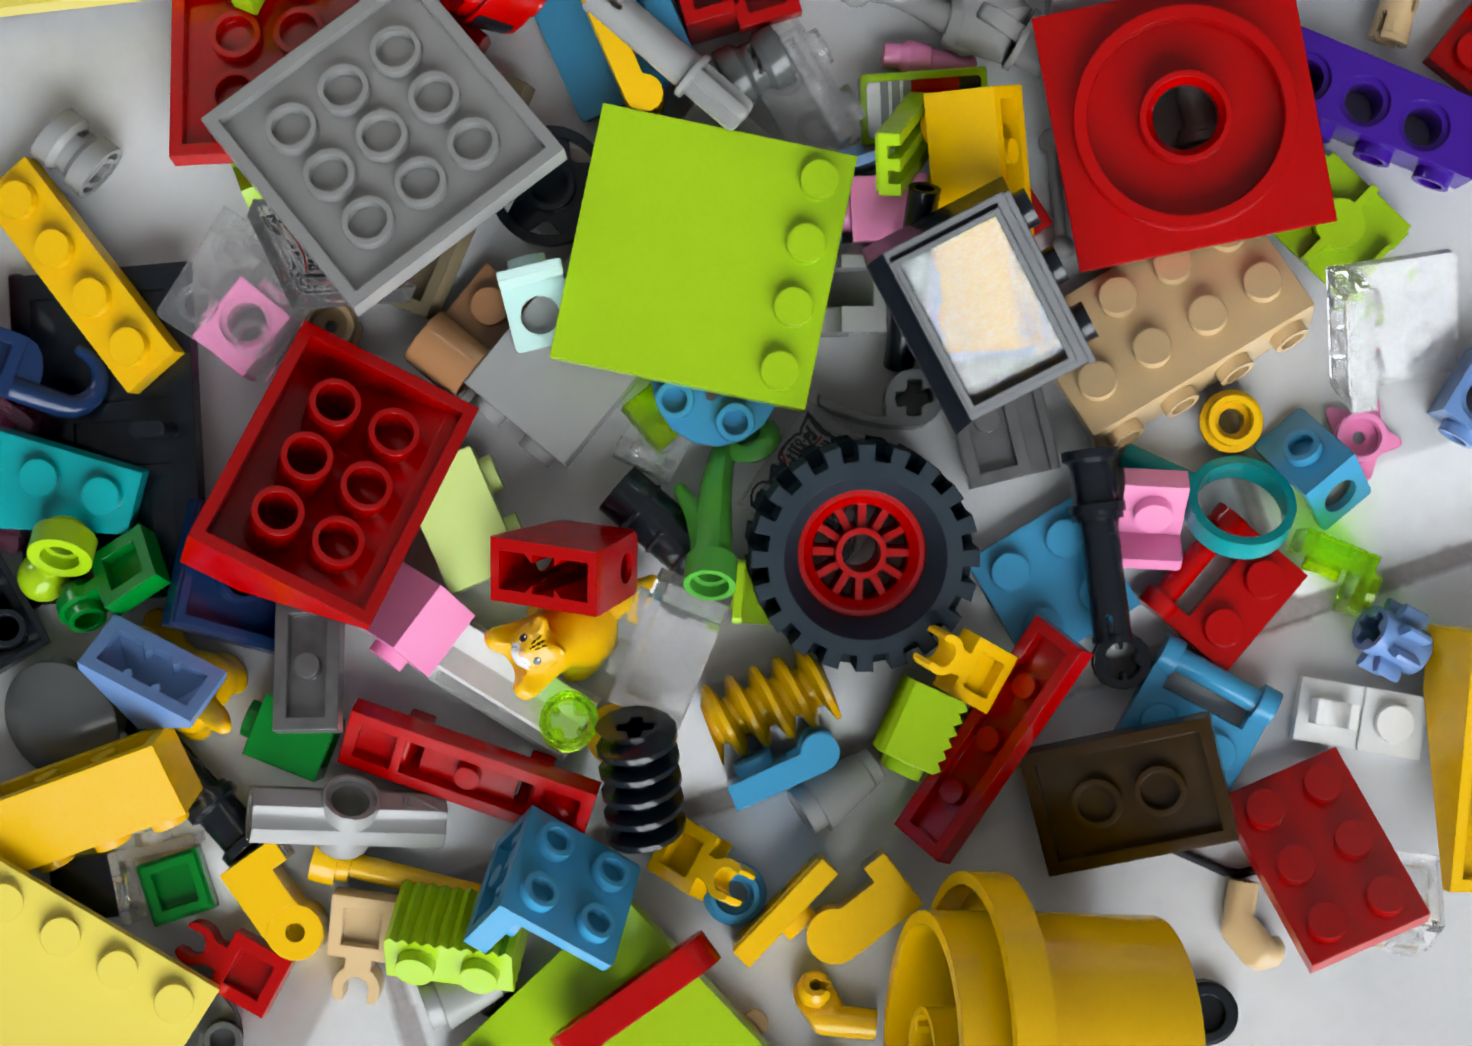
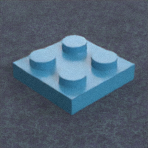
M1073 496L980 551V567H971L970 573L1014 645L1017 644L1036 615L1048 619L1077 642L1093 634L1080 524L1072 523V517H1068L1067 508L1073 504ZM1125 579L1129 611L1141 604ZM1111 615L1108 616L1109 623L1113 622Z

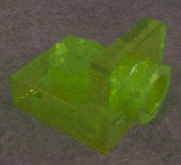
M1312 528L1296 529L1287 552L1304 559L1300 567L1301 570L1337 583L1340 574L1345 576L1332 611L1343 616L1356 617L1361 607L1368 609L1374 602L1382 582V574L1376 572L1381 556Z

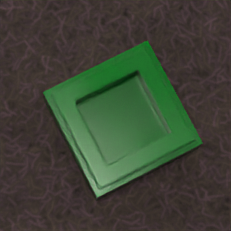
M201 845L135 867L154 927L219 906Z

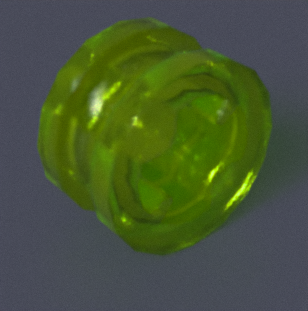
M564 691L555 694L545 703L540 714L539 729L542 738L548 746L559 752L571 753L581 750L590 743L596 732L594 728L599 717L595 705L588 697L579 692ZM571 705L573 706L575 716H585L587 721L586 730L579 726L576 731L579 737L566 739L564 738L562 728L551 727L550 716L552 714L559 717L561 710L558 707Z

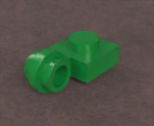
M139 523L95 553L92 564L94 578L76 579L65 584L59 591V598L55 606L59 620L63 624L68 625L69 629L74 632L85 633L101 627L107 619L106 614L108 611L122 616L169 585L171 580L155 532Z

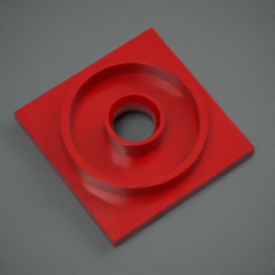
M1115 0L1031 18L1079 273L1337 221L1296 0ZM1179 86H1191L1202 90L1211 98L1217 111V125L1211 138L1200 147L1189 150L1176 149L1164 143L1157 135L1153 125V110L1157 100L1168 90Z

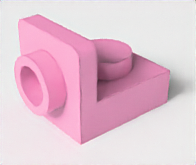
M1141 468L1123 469L1118 498L1125 500L1126 510L1123 511L1124 517L1117 518L1123 568L1180 570L1183 560L1180 534L1190 491L1188 471Z

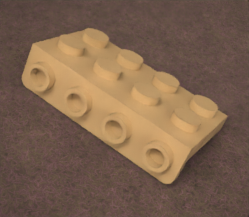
M1267 236L1117 265L1064 296L1069 307L1082 302L1099 336L1087 342L1097 362L1093 364L1088 362L1053 380V382L1086 430L1088 442L1092 448L1118 446L1119 449H1122L1133 443L1144 433L1145 428L1143 426L1164 413L1167 418H1172L1185 412L1199 400L1200 396L1198 393L1218 381L1222 385L1231 384L1246 375L1253 368L1254 359L1273 348L1277 353H1281L1301 342L1309 333L1307 327L1312 322L1315 303ZM1044 309L1041 310L1043 342L1031 345L1036 356L1061 344Z

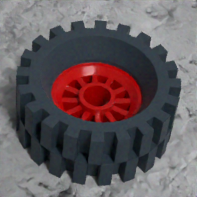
M848 435L831 437L832 444L818 448L813 443L799 450L801 458L789 466L783 462L772 473L775 480L768 490L760 489L753 502L756 508L753 521L747 520L745 539L748 543V554H745L747 572L751 578L753 590L767 619L778 633L781 631L787 637L790 645L804 656L809 651L817 655L821 664L835 669L839 668L840 662L851 663L855 672H874L873 662L886 660L890 668L893 669L908 664L904 653L919 647L925 655L938 646V643L932 637L934 634L927 631L929 626L937 625L942 627L944 625L952 632L962 619L955 609L961 598L971 602L976 584L969 578L971 567H980V549L972 543L971 533L977 532L972 514L964 508L961 502L964 498L956 486L939 469L914 450L900 443L898 445L888 443L882 437L865 435V440H853ZM866 504L877 506L870 520L866 523ZM854 505V521L849 522L842 508ZM832 513L835 514L840 524L837 530L824 523L825 519ZM890 513L897 521L879 531ZM817 531L832 539L831 543L814 542ZM858 534H866L873 537L875 549L872 557L867 562L860 565H852L843 561L842 550L849 538ZM903 534L904 544H886L888 541ZM812 555L832 556L815 566L813 564ZM887 557H903L900 568L886 561ZM838 569L829 585L821 580L822 577ZM880 570L893 576L885 586H883L877 575ZM849 577H852L851 594L842 593L841 590ZM869 578L875 591L863 594L864 579Z

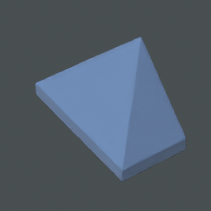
M115 613L77 662L78 669L138 729L191 728L227 678V671Z

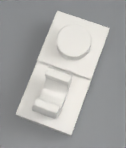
M1298 675L1288 738L1420 760L1426 723L1424 696Z

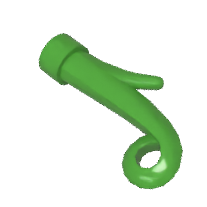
M767 419L762 428L742 442L712 447L701 479L698 500L683 483H677L674 487V495L683 511L690 539V552L686 556L683 586L690 595L698 599L708 601L722 600L730 597L736 590L738 560L733 554L732 485L734 465L736 461L751 464L757 463L772 455L779 444L781 435L780 428L771 419ZM756 439V441H754V442H752V443H750V444H746L747 442Z

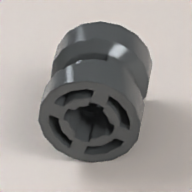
M770 24L751 32L749 40L737 47L727 44L711 52L717 71L751 99L753 104L757 102L759 93L769 88L780 91L797 82L791 62ZM752 58L755 59V61H756V63H757V65H758V67H759V69H760V71H761V74H759V72H758V70H757V67H756L754 61L752 60Z

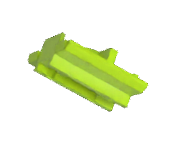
M1332 152L1329 156L1325 155L1337 221L1273 235L1341 300L1344 296L1348 297L1364 281L1362 278L1390 250H1394L1409 234L1407 231L1411 225L1377 194L1379 189L1374 184L1368 185L1336 153Z

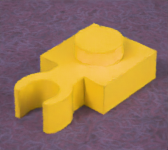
M937 625L929 626L927 631L938 636V647L929 657H924L914 652V661L937 675L932 685L988 714L1018 657L966 628L962 629L958 637Z
M686 817V826L683 834L672 844L654 851L646 866L647 870L689 896L703 901L708 892L713 898L734 907L740 906L742 901L730 895L729 884L731 879L737 874L753 881L756 877L755 872L750 867L733 859L726 858L733 845L732 843Z

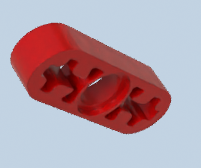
M700 930L569 1021L553 1034L549 1040L554 1046H601L701 976L717 963L721 956L704 932Z

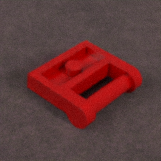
M1219 502L1207 516L1212 524L1227 533L1242 537L1261 536L1239 514L1222 502ZM1196 539L1183 554L1180 570H1169L1156 587L1149 584L1137 599L1205 659L1228 671L1308 575L1278 550L1260 558L1234 559L1190 612L1186 614L1175 604L1176 601L1217 554Z

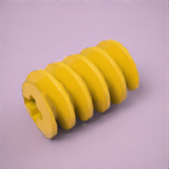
M795 650V669L793 670L781 657H773L771 660V678L769 679L755 665L748 667V687L743 688L731 674L724 676V696L721 698L709 685L704 684L700 686V708L722 765L724 764V744L729 743L741 757L748 755V735L753 734L765 748L772 746V726L775 724L787 737L792 738L796 736V716L801 715L813 729L820 727L819 707L825 706L837 720L842 718L823 666L819 659L815 660L809 652L804 656Z

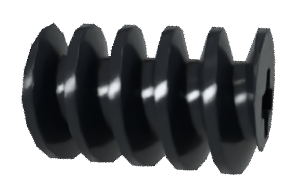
M642 705L622 707L607 713L598 720L594 729L602 736L596 744L598 758L602 760L598 768L600 779L604 782L601 788L603 802L607 804L603 811L605 822L609 825L606 831L608 845L616 851L627 854H644L660 850L675 842L683 834L686 826V816L683 808L684 795L680 786L682 774L678 764L680 753L676 742L678 733L675 720L664 711Z

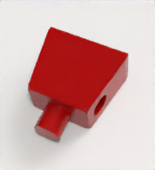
M556 520L490 536L491 600L593 617L600 616L630 598L636 592L638 536L633 529L571 520ZM552 558L546 569L542 571L538 569L537 561Z

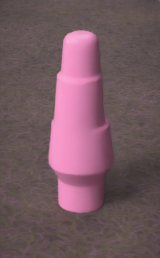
M909 39L902 43L883 42L880 65L884 68L898 69L900 72L976 67L977 59L972 55L961 57L951 51L933 49L930 44Z

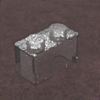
M661 568L652 589L639 586L625 622L635 625L636 629L631 641L620 637L612 653L605 673L616 677L607 701L621 707L642 705L657 708L666 712L675 720L677 730H679L733 596L717 601L698 599L685 590L683 586L684 576Z

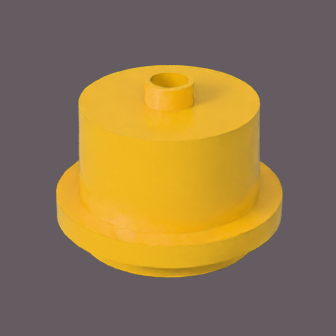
M957 871L942 883L930 910H918L908 918L896 944L887 987L883 1046H1206L1199 992L1187 952L1170 924L1155 915L1034 911L1025 890L1010 874L1003 871Z

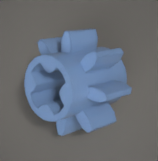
M1387 598L1384 608L1381 606L1369 607L1358 617L1352 631L1354 646L1363 651L1358 657L1356 664L1376 676H1383L1394 683L1399 681L1401 673L1411 675L1420 671L1428 662L1433 650L1432 636L1422 629L1430 617L1407 603L1402 605L1392 598Z

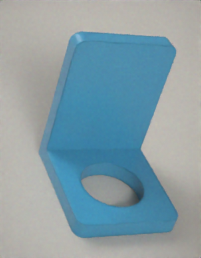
M1302 408L1292 412L1254 446L1257 454L1302 494L1316 524L1323 530L1329 529L1371 492V488L1355 453ZM1350 480L1348 490L1344 496L1336 503L1325 506L1326 498L1331 490L1339 483Z

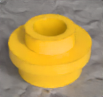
M1234 389L1223 390L1209 397L1203 404L1198 418L1199 430L1205 442L1213 449L1223 453H1237L1248 449L1258 440L1263 429V414L1259 404L1249 394ZM1225 410L1234 411L1239 416L1240 426L1234 434L1224 432L1219 425V417Z

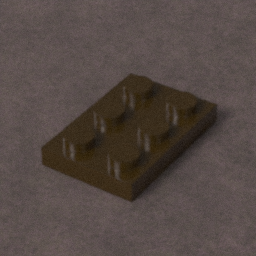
M1210 710L1033 746L1029 748L1020 761L1049 877L1239 841L1240 832Z

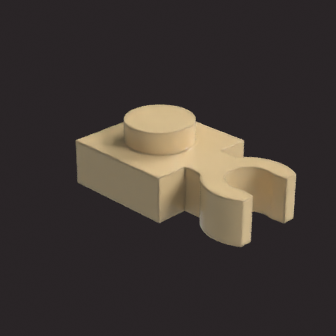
M339 886L333 892L327 955L345 958V963L332 981L334 999L342 1000L348 991V979L360 978L368 987L367 1004L374 1005L384 989L385 978L376 962L385 963L383 941L398 894Z

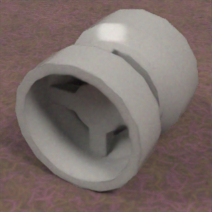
M68 108L58 113L41 130L31 147V156L47 169L59 168V171L64 175V184L79 197L83 198L96 191L113 173L122 157V150L105 136L96 137L92 133L89 134V122L73 108Z

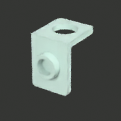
M544 252L507 261L508 270L497 272L496 277L501 290L515 350L522 354L551 347L555 328L546 334L532 333L523 325L521 311L526 302L535 297L549 298L560 309L565 285L561 259L547 260Z

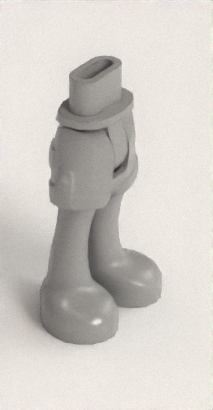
M841 0L848 6L855 8L862 7L869 2L886 4L906 12L942 33L940 44L961 57L972 55L988 61L1001 63L1002 68L1007 71L1015 64L1035 77H1038L1041 73L1031 18L1040 17L1042 12L1036 8L1029 16L1032 8L1025 0H952L950 3L944 0Z

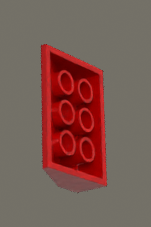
M304 320L191 528L180 562L238 591L369 630L479 408Z

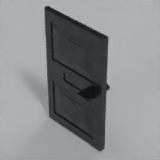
M188 261L120 267L185 352L140 394L127 393L106 365L109 374L108 392L101 405L88 415L73 419L55 417L14 402L15 424L18 431L149 469L136 525L140 523L155 532L170 580L188 500L194 498L206 500L197 339L193 337L197 332L193 263ZM16 273L9 275L11 331L25 335L38 344L43 355V374L40 384L71 395L85 391L91 380L90 368L84 360L76 356L74 349L80 344L93 351L95 349L38 274L23 276ZM21 530L22 561L27 557L26 552L32 530ZM94 533L98 541L96 552L122 534ZM92 568L84 575L70 577L69 582L82 578L93 579L94 573ZM169 585L148 599L167 598ZM26 596L32 609H37L41 605L56 604L57 601L55 599L49 602H37Z

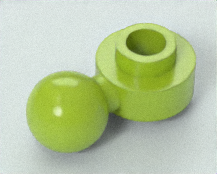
M66 515L54 516L36 523L32 529L27 547V557L21 562L17 572V582L23 594L37 602H49L57 599L60 589L69 582L70 577L84 575L92 568L98 545L95 534L81 520Z

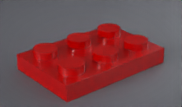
M1336 747L1230 792L1240 832L1238 842L1310 974L1428 922L1431 915L1429 909Z

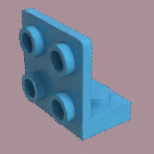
M547 0L534 17L581 121L588 123L600 118L603 103L621 107L626 106L589 19L582 9L581 1ZM635 0L693 50L671 0ZM634 54L642 73L651 74L656 77L661 83L662 89L673 85L641 56Z
M532 805L496 841L463 942L486 953L505 934L513 937L523 927L594 967L606 971L614 964L638 881L640 866Z

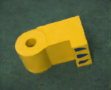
M264 843L228 868L219 877L261 936L264 937L277 955L290 961L303 960L312 956L326 940L329 933V916L325 908L318 901L304 896L282 863L295 853L290 844Z
M879 848L861 862L864 870L870 876L868 880L840 902L825 903L814 909L815 915L805 926L806 940L812 954L820 961L834 965L843 964L853 959L923 905L920 897L882 848Z

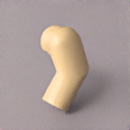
M1228 878L1220 927L1223 939L1242 963L1252 969L1264 970L1278 966L1284 959V943L1279 936H1271L1255 917L1260 883L1239 878Z

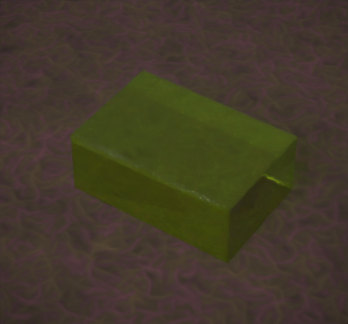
M652 383L624 404L621 409L622 413L657 454L681 436L669 427L658 412Z

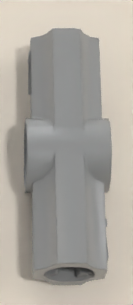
M352 774L339 775L329 780L324 788L250 785L247 795L245 821L246 840L249 843L316 845L322 853L331 858L341 860L355 859L364 854L369 846L443 848L446 839L447 800L421 791L378 790L371 781L362 776Z

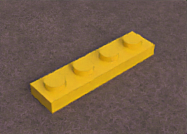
M24 156L0 178V226L127 393L140 394L184 355L185 352L36 159Z

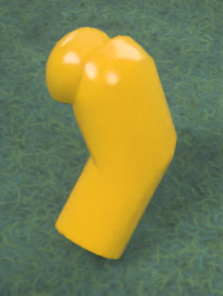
M809 971L802 975L793 990L795 1005L814 1032L822 1036L875 1041L877 1008L844 1005L831 985V980L823 972Z

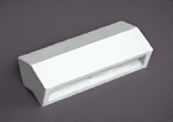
M472 619L427 679L563 762L602 698L576 682H568L562 674L557 676L533 699L522 700L517 697L513 690L515 673L511 663L501 653L492 651L487 647L484 642V634L489 629Z

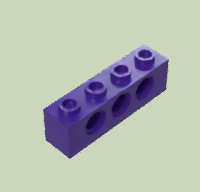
M1301 26L1323 143H1329L1332 138L1354 147L1353 156L1365 163L1387 168L1390 163L1410 170L1413 172L1411 179L1414 182L1435 191L1447 192L1449 187L1456 189L1472 180V96ZM1347 93H1359L1368 100L1371 107V115L1368 121L1356 120L1348 114L1345 108V96ZM1406 117H1417L1426 124L1429 130V140L1426 146L1416 145L1408 139L1404 131Z

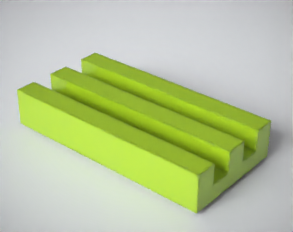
M909 92L876 132V191H879V195L901 197L929 159L928 145L922 137L920 120L925 112L923 94L931 92Z

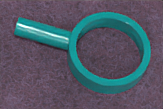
M1129 444L1119 464L1122 468L1188 471L1190 491L1184 515L1186 524L1193 536L1202 545L1225 557L1245 560L1271 554L1285 542L1296 516L1297 502L1291 485L1275 468L1258 459L1236 455L1224 456L1213 459L1201 466L1196 472H1192L1142 448ZM1224 478H1238L1253 482L1265 489L1275 499L1281 512V524L1275 530L1256 537H1242L1227 533L1216 527L1206 518L1199 505L1198 492L1210 482Z

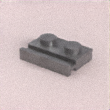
M1029 345L1017 349L996 351L952 363L968 391L1034 358L1032 346ZM1042 387L975 419L956 435L969 490L1061 467Z

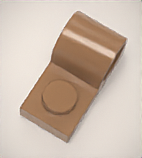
M487 263L480 269L446 312L440 311L423 327L404 355L406 362L433 384L460 399L470 388L464 382L510 328L496 277L497 271ZM532 299L526 302V304L522 308L521 313L530 304Z

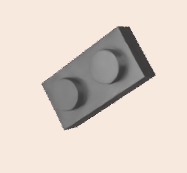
M276 602L272 731L277 734L343 733L345 623Z

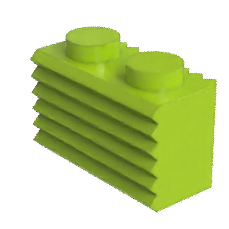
M902 674L872 741L876 749L883 753L879 762L883 763L885 768L916 782H919L923 771L931 775L941 772L938 763L946 760L943 751L952 748L949 738L957 736L954 726L962 724L959 714L968 711L965 702Z
M407 879L401 884L383 941L386 975L397 976L402 981L411 985H425L430 981L458 984L468 991L477 994H487L494 990L514 992L521 962L526 950V942H528L529 930L521 927L513 937L505 934L490 950L483 953L463 942L479 892H476L471 887L464 891L459 886L451 889L446 884L441 887L434 883L427 886L421 881L414 884Z

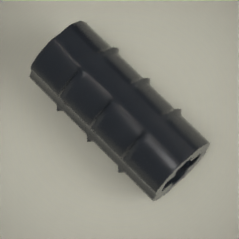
M634 466L603 501L599 510L620 528L633 529L638 536V543L645 548V553H651L669 569V573H674L684 582L685 561L687 554L690 552V539L683 511L680 505L661 489V485H656Z

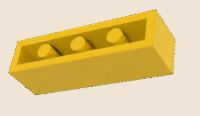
M1022 84L987 86L923 94L925 112L920 120L922 137L928 145L930 174L927 178V183L935 184L941 188L938 209L1001 176L1004 177L1012 194L1024 188L1031 201ZM996 216L932 249L933 264L940 277L942 299L938 308V325L941 333L945 336L947 353L1017 349L1043 342L1040 301ZM1032 228L1030 231L1034 236V228Z
M146 729L1 782L0 856L25 871L38 868L40 873H48L69 863L76 856V853L93 847L97 853H104L124 844L132 837V833L152 827L154 832H163L185 821L190 815L188 810L202 791L203 786L175 729Z

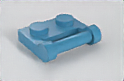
M1169 633L1156 651L1146 679L1137 686L1114 730L1209 711L1164 687L1173 671L1247 710L1239 726L1210 711L1230 791L1265 727L1277 713L1283 699V693L1266 684L1258 688L1187 650L1186 641Z
M809 726L799 735L797 746L772 756L769 747L735 761L733 768L736 774L727 777V789L737 811L830 770L839 760V745L831 732L825 727L820 726L813 729Z

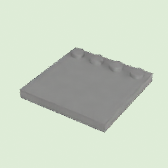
M360 0L201 118L206 129L358 317L568 159L563 146L439 0Z

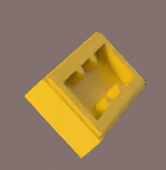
M821 852L819 854L815 853L764 906L761 913L749 922L733 939V953L750 968L781 934L789 940L794 938L815 915L816 912L809 905L838 875L836 867Z

